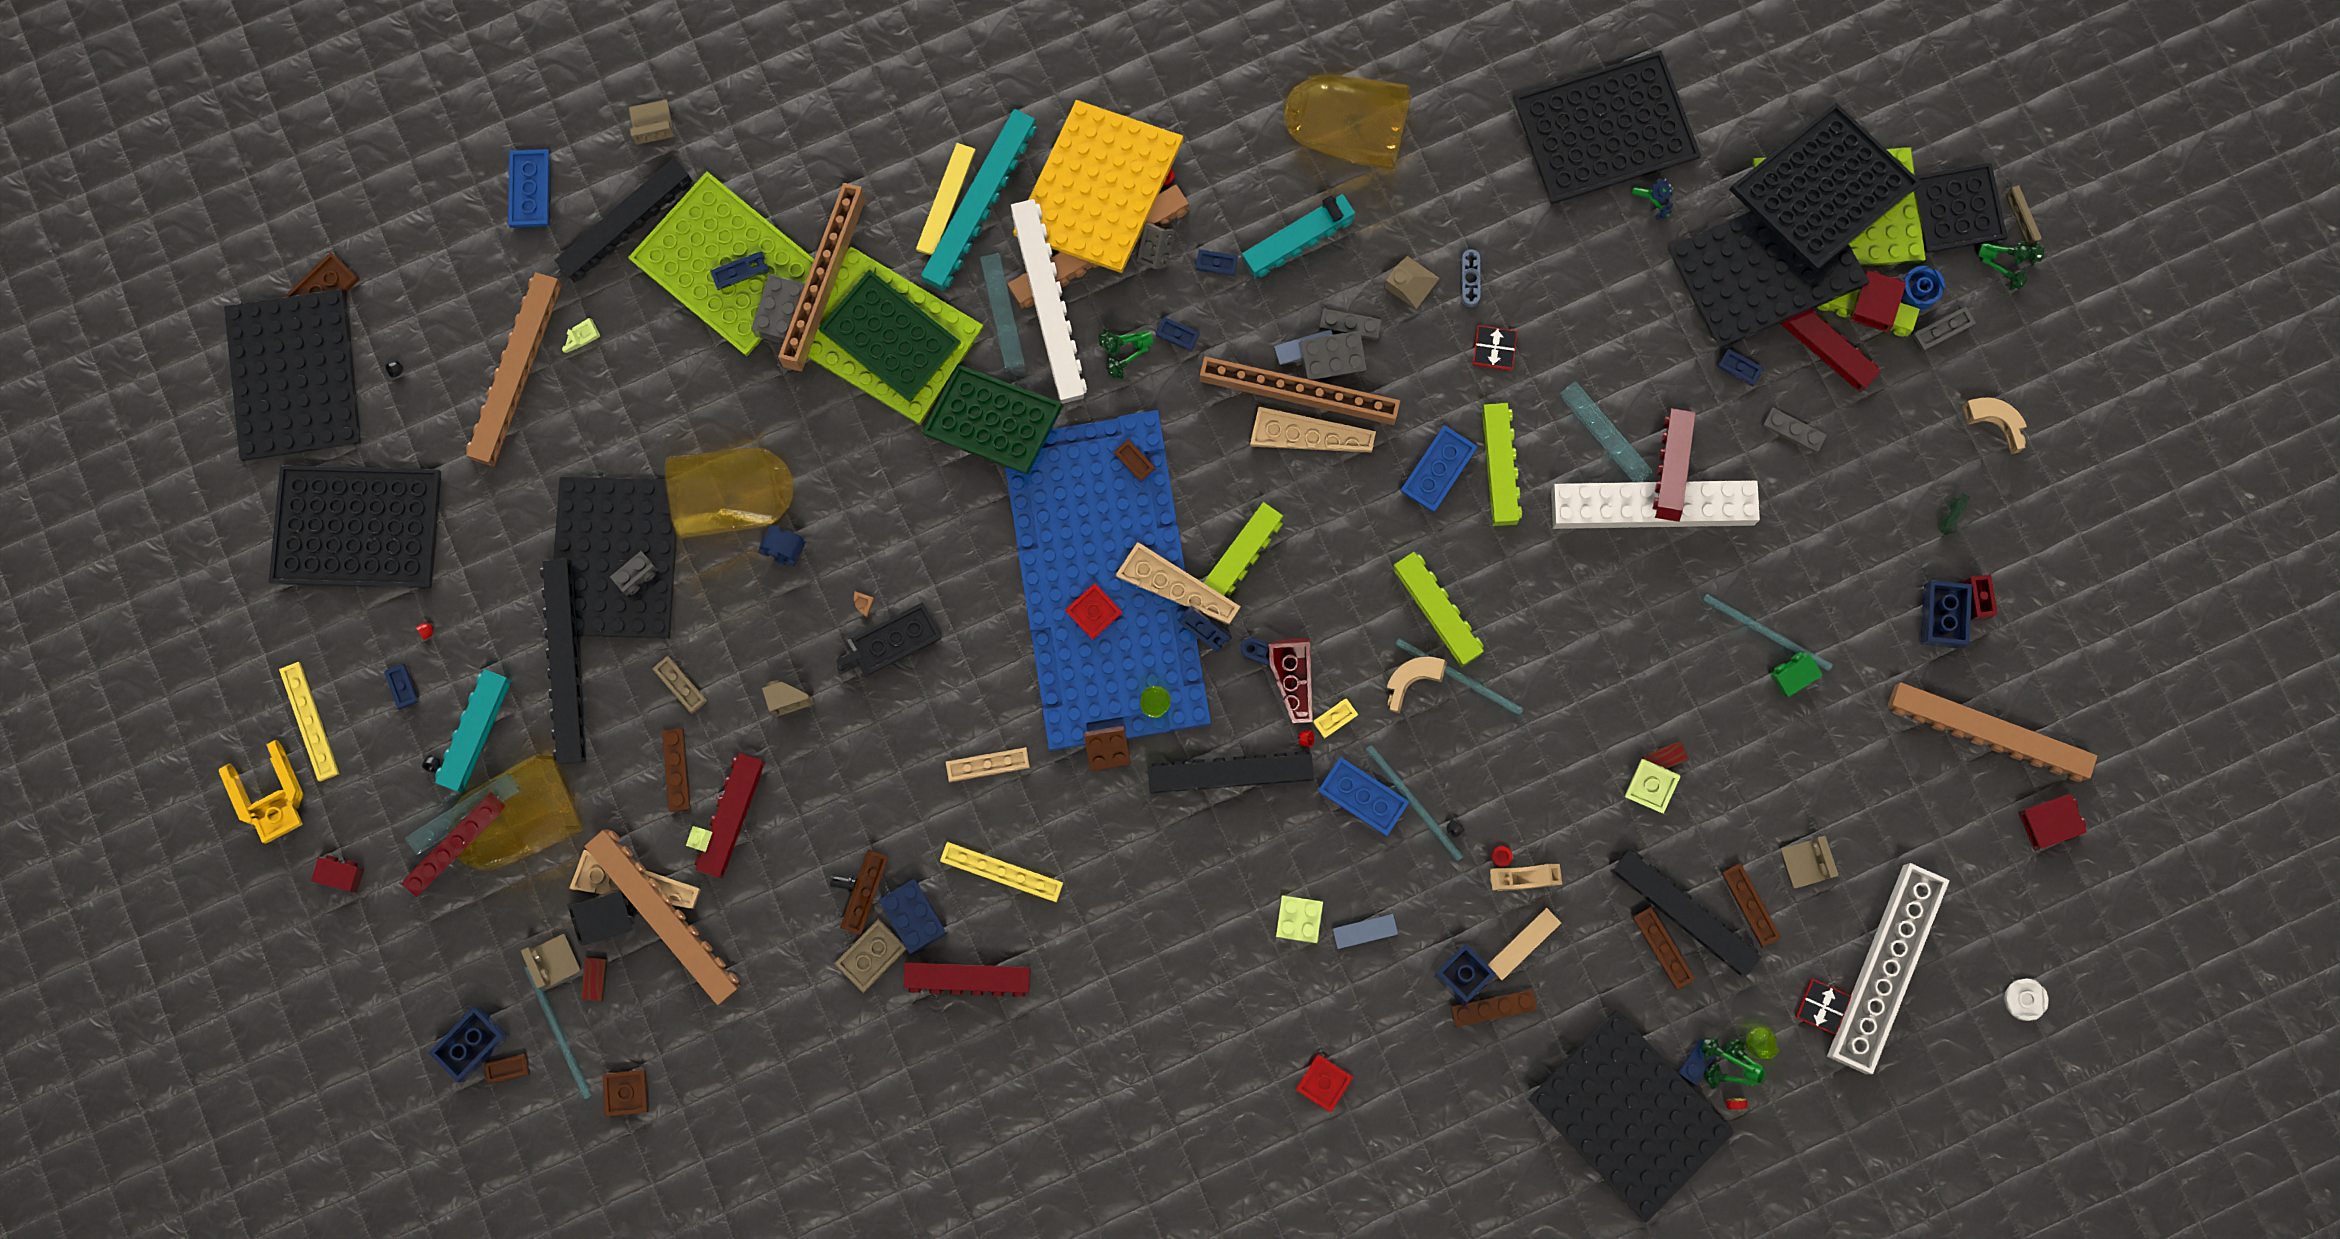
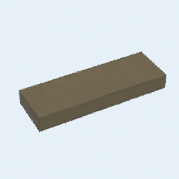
M2018 185L2012 187L2006 194V197L2027 246L2032 247L2042 238Z
M666 656L652 668L691 714H694L708 701L669 656Z

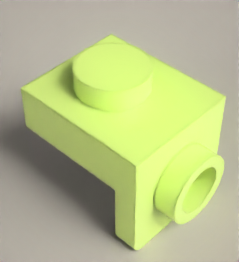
M693 826L686 846L706 852L712 832Z

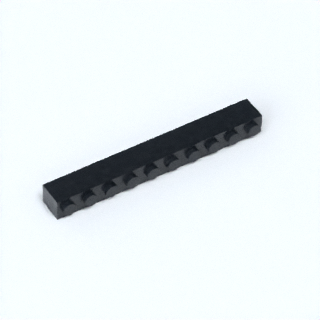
M568 559L542 561L543 566L540 567V575L544 579V587H542L541 592L546 606L543 607V616L547 620L544 634L545 638L548 639L546 657L550 663V667L547 668V675L551 679L549 698L552 700L553 708L550 709V716L554 720V728H552L551 733L556 747L553 749V758L557 761V764L562 765L586 762L572 561Z

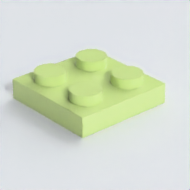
M1641 759L1625 797L1664 814L1681 776Z
M1282 896L1276 937L1317 943L1323 902Z

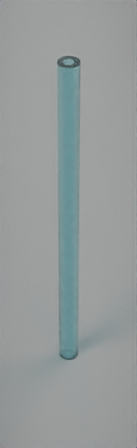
M1706 594L1703 598L1704 602L1791 651L1811 654L1815 663L1823 669L1830 671L1833 664L1709 594Z
M1398 638L1395 643L1396 646L1417 658L1432 657L1401 638ZM1446 665L1445 674L1520 716L1523 708Z
M1370 745L1366 751L1406 800L1409 801L1411 806L1456 861L1464 857L1374 746Z
M525 967L524 970L580 1093L584 1100L591 1097L590 1091L543 989H537L528 967Z

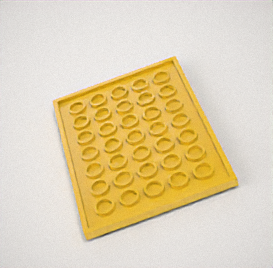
M1076 100L1029 197V200H1035V204H1040L1042 212L1040 223L1045 224L1047 231L1045 243H1050L1051 249L1122 273L1184 141V137ZM1016 229L1013 231L1014 236H1017Z

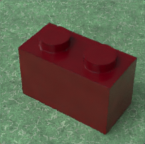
M1991 575L1972 576L1963 581L1964 584H1972L1970 621L1991 619L1998 615Z
M326 855V859L318 857L311 878L312 882L357 893L364 869L358 867L359 863L346 860L345 864L338 862L339 858Z

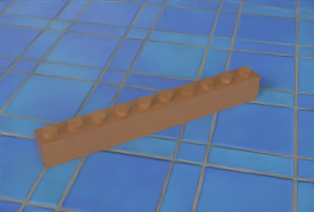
M843 183L778 356L782 366L801 372L804 368L866 200L862 187Z
M1177 185L1158 195L1146 223L1164 228L1174 218H1181L1187 214L1189 203ZM1144 227L1141 231L1138 240L1142 238ZM1062 252L1050 258V262H1054L1056 266L1057 277H1054L1055 282L1059 281L1061 288L1068 285L1071 279L1082 277L1088 269L1099 266ZM1027 272L1008 283L1009 291L1021 309L1024 307L1029 308L1035 304Z
M537 272L529 280V290L522 299L520 314H517L515 317L514 330L508 336V346L502 352L500 367L494 373V383L488 389V399L481 408L480 420L474 426V436L466 448V456L471 460L495 467L562 288V284L557 278Z
M1205 356L1200 372V382L1390 425L1395 424L1400 400Z
M1901 682L1894 685L1887 706L1896 715H1907L1912 717V720L1915 722L1931 724V727L1936 730L1943 731L1945 729L1950 731L1951 735L1955 737H1966L1971 739V742L1974 744L1991 746V750L1999 753L2007 752L2014 759H2026L2033 766L2050 768L2049 771L2054 774L2062 775L2063 773L2069 775V779L2076 782H2082L2091 778L2098 756Z
M602 830L584 847L717 1005L723 1003L740 988L738 978L733 973L729 974L724 968L726 966L724 961L720 957L716 958L711 952L713 949L706 941L702 942L698 937L699 932L693 925L689 926L687 924L685 915L671 905L673 903L671 898L667 894L661 893L658 889L659 884L652 877L649 878L645 874V867L640 862L636 863L631 857L633 854L626 846L623 847L618 840L620 838L613 830Z

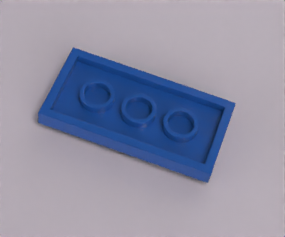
M548 149L509 151L508 226L510 228L549 226L550 151Z
M1444 425L1400 492L1434 513L1478 446Z
M1342 757L1338 759L1318 790L1320 794L1386 837L1409 803L1408 800Z

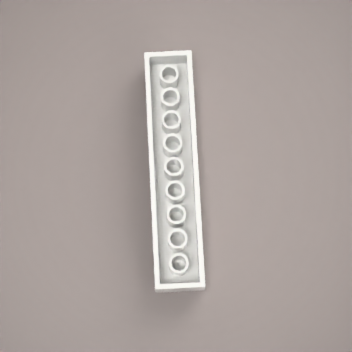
M1034 199L1011 204V213L1059 401L1063 404L1083 399L1084 393H1087L1085 380L1080 379L1079 376L1082 373L1080 360H1075L1074 355L1077 354L1075 341L1070 340L1069 335H1072L1070 321H1065L1064 316H1067L1066 305L1059 298L1062 296L1060 282H1055L1054 277H1057L1055 263L1050 262V258H1052L1050 243H1045L1047 231L1045 224L1040 223V219H1042L1040 204H1035Z
M1757 481L1686 482L1684 506L1680 522L1655 518L1656 510L1652 509L1654 497L1658 498V493H1655L1656 482L1554 484L1551 489L1553 529L1755 525L1760 520Z
M1911 863L1903 865L1827 1057L1862 1073L1873 1074L1950 880Z

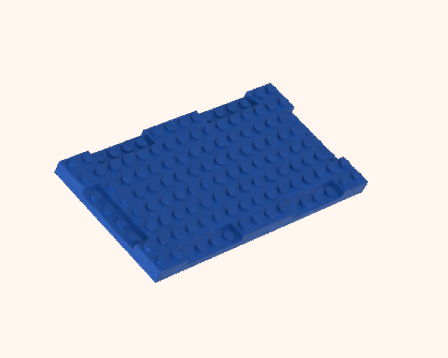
M1158 410L1119 416L1118 419L1051 429L1028 475L1005 467L1049 751L1086 746L1083 732L1123 725L1126 739L1211 725L1197 639L1193 633L1179 624L1178 618L1189 608L1116 577L1117 572L1137 542L1185 571ZM1128 439L1156 469L1141 483L1113 453ZM1095 583L1123 613L1099 636L1092 640L1065 610Z

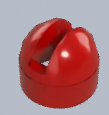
M422 623L416 626L424 641L432 636L433 628L430 624Z
M1313 731L1300 732L1298 743L1304 747H1312L1315 740Z

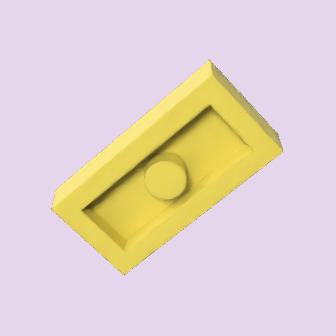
M1344 699L1314 720L1313 724L1325 739L1357 717L1358 714L1349 701Z

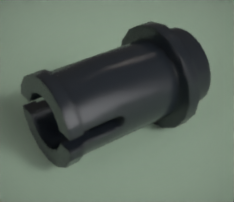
M1328 196L1322 201V207L1326 208L1332 221L1337 222L1344 217V214H1342L1336 203L1337 199L1333 198V196Z
M832 874L831 879L834 881L830 880V887L847 889L848 892L854 890L857 878H854V876L845 877Z

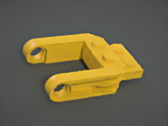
M277 740L266 744L271 754L272 758L270 760L283 790H278L251 805L236 769L231 764H227L219 769L220 776L239 820L255 825L264 844L303 825L296 809L299 808L304 794L287 755Z

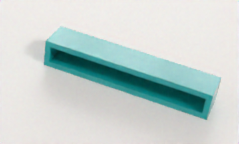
M1341 194L1336 197V203L1342 214H1344L1341 220L1333 222L1326 208L1321 206L1243 252L1242 261L1255 279L1258 276L1260 278L1264 277L1273 267H1281L1290 257L1293 256L1295 258L1299 256L1305 248H1312L1322 238L1333 236L1337 232L1336 230L1342 226L1346 228L1351 225L1355 212L1344 195Z
M485 669L483 673L479 674L476 680V689L470 694L468 699L469 705L466 711H463L461 714L460 726L452 735L453 742L444 753L443 765L436 772L435 783L464 793L512 680Z

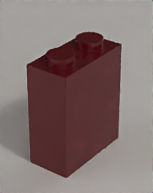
M1867 270L1865 274L1869 284L1859 289L1849 320L1888 333L1894 325L1906 282L1901 281L1897 277L1884 276L1878 271Z
M2071 793L2018 812L2034 851L2087 833L2086 822L2080 816L2078 803Z

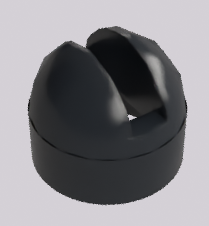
M391 361L385 364L386 371L391 378L402 374L403 366L398 361Z
M435 755L427 756L422 763L423 769L432 773L437 772L440 766V759Z
M1453 819L1446 828L1447 833L1451 830L1454 831L1451 837H1458L1465 830Z

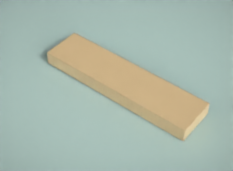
M1026 747L946 762L949 782L1030 768Z
M1546 908L1488 966L1502 981L1561 922Z

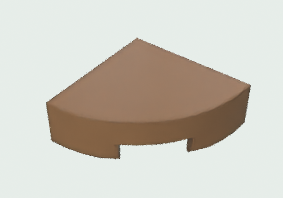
M855 591V606L863 616L868 618L874 598Z

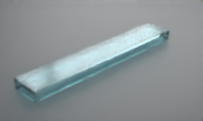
M996 253L980 257L1005 369L1025 366L1000 254Z
M1576 381L1559 394L1634 483L1642 482L1653 473L1651 468Z
M508 773L405 837V840L416 855L444 839L490 792L500 801L504 802L520 792L521 789Z

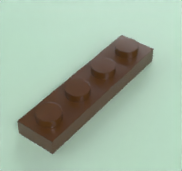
M684 729L662 731L669 812L691 810Z
M868 849L842 920L841 929L861 935L889 858L888 856Z
M1740 863L1722 872L1724 880L1761 948L1780 939L1779 932L1742 864Z
M1652 907L1632 917L1676 990L1696 980Z
M1533 990L1471 1002L1465 1006H1452L1451 1011L1455 1027L1537 1011Z

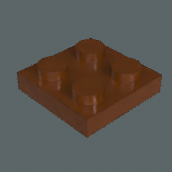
M1124 725L1083 732L1090 771L1131 764Z
M646 1070L602 1074L605 1117L649 1112Z

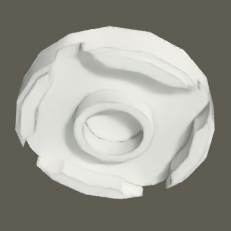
M2027 978L2016 980L2005 991L2004 1000L2006 1008L2017 1019L2024 1021L2038 1019L2048 1008L2049 999L2047 991L2035 980Z

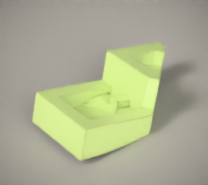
M588 318L573 327L572 330L568 329L567 342L562 350L567 353L599 338L600 334L593 320Z

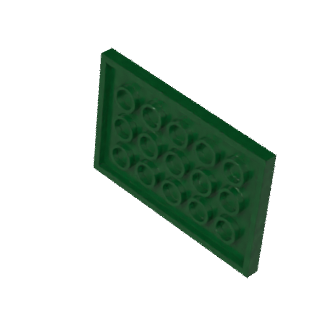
M870 269L818 328L823 335L909 403L913 401L961 344L960 340Z
M957 365L922 433L926 437L1028 475L1063 405L1061 402Z

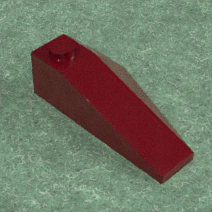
M1289 638L1269 643L1270 666L1292 723L1313 722L1309 638Z

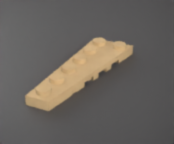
M1258 407L1250 446L1372 452L1376 431Z
M1138 542L1116 574V577L1188 608L1193 606L1201 613L1230 625L1240 609V606Z
M584 850L570 889L598 894L620 890L587 850ZM649 871L645 872L649 878L652 877L659 884L658 889L661 893H665L673 901L671 905L694 909L701 889Z

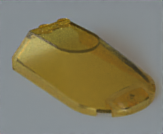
M747 447L665 458V484L669 510L678 539L770 525L782 517L793 497V480L788 467L776 455L763 448Z

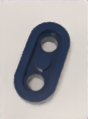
M1247 638L1242 642L1241 653L1244 657L1270 666L1269 659L1266 657V654L1269 653V643L1255 638ZM1253 646L1255 650L1253 652H1249L1247 650V647Z

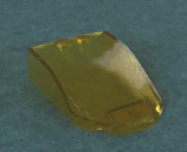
M1318 74L1309 77L1308 80L1294 87L1285 103L1284 119L1291 136L1307 148L1348 162L1394 170L1411 95L1407 84L1334 74Z
M534 755L463 795L455 804L452 819L448 823L449 834L490 792L506 805L503 811L457 856L465 865L478 870H492L503 867L551 847L583 830L553 756Z

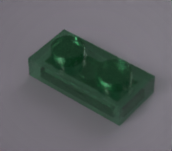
M1962 493L1960 496L1952 499L1949 504L1950 512L1945 514L1939 523L1942 525L1939 530L1940 533L1947 535L1953 530L1970 496Z

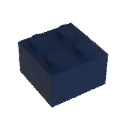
M1465 944L1434 977L1465 1006L1496 973Z

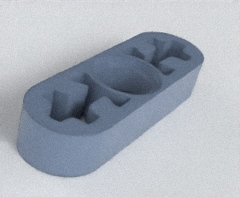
M1473 249L1465 251L1461 259L1462 302L1467 307L1476 306L1480 300V255ZM1469 255L1476 259L1473 261L1472 268H1469V260H1466ZM1467 274H1474L1476 281L1469 283L1466 281L1465 276ZM1469 288H1473L1472 295L1476 297L1473 301L1466 298L1469 295Z

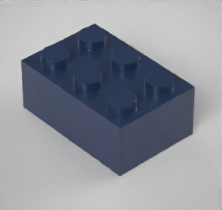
M1929 581L1924 585L1921 645L1958 649L1969 645L1972 584Z
M916 879L909 881L879 899L881 906L909 954L917 953L948 934Z
M473 1007L440 1040L429 1054L456 1082H465L503 1044L509 1035L482 1007Z

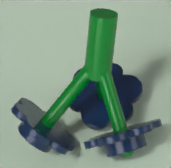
M1666 178L1664 180H1657L1656 184L1652 185V190L1638 187L1633 188V195L1649 198L1660 210L1655 216L1656 220L1660 218L1665 219L1672 212V202L1664 207L1660 204L1665 199L1666 202L1669 201L1673 191L1671 184L1667 183Z

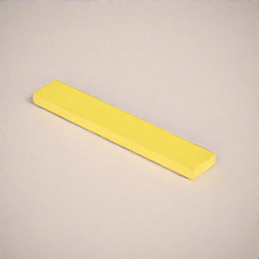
M956 143L918 242L917 251L932 256L943 237L976 152L974 148Z
M296 662L279 669L317 780L321 782L339 775L301 663Z
M949 842L946 843L940 860L942 863L1056 903L1063 886V882Z

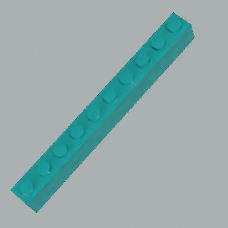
M1016 109L1013 110L922 272L923 282L943 292L946 287L949 288L951 286L955 271H958L963 264L962 258L965 253L968 254L970 252L972 240L980 234L982 222L989 218L991 206L999 200L1001 188L1006 187L1008 184L1011 170L1014 171L1016 169L1020 154L1025 153L1029 138H1033L1037 131L1034 118Z

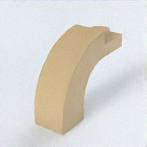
M1977 398L1967 401L1962 406L1968 425L1988 421L1999 426L2004 432L2011 454L2019 453L2025 448V437L2020 431L2027 426L2023 417L2014 407L1995 398Z
M1419 657L1401 665L1394 672L1387 685L1389 690L1394 691V694H1390L1388 699L1390 710L1400 714L1405 692L1410 684L1416 680L1430 679L1442 682L1447 662L1435 657Z
M1560 864L1490 869V881L1493 890L1509 891L1562 885Z

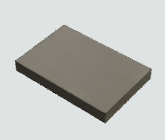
M878 919L834 964L865 993L907 949L903 942Z

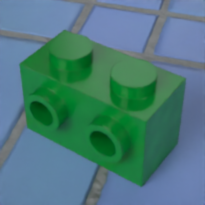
M1797 653L1791 658L1792 661L1787 664H1780L1774 668V672L1770 676L1783 696L1790 697L1823 676L1811 654Z

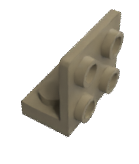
M667 100L629 108L633 127L630 129L636 145L675 137Z
M1826 836L1780 850L1794 889L1839 876Z
M565 934L535 948L527 947L521 950L537 989H546L581 971Z

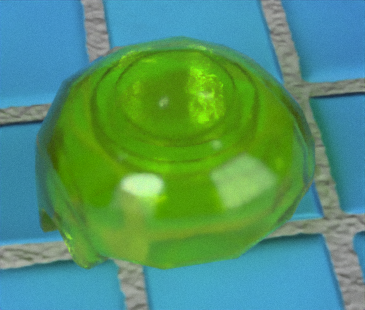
M1149 686L1140 696V708L1150 718L1162 717L1170 708L1171 697L1168 691L1161 686Z
M1754 1028L1746 1037V1048L1751 1056L1757 1059H1772L1779 1052L1776 1046L1777 1037L1767 1028Z

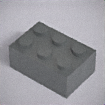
M769 274L751 328L755 337L783 344L804 289V283Z
M1360 331L1301 340L1299 342L1305 379L1314 381L1360 373L1367 370Z

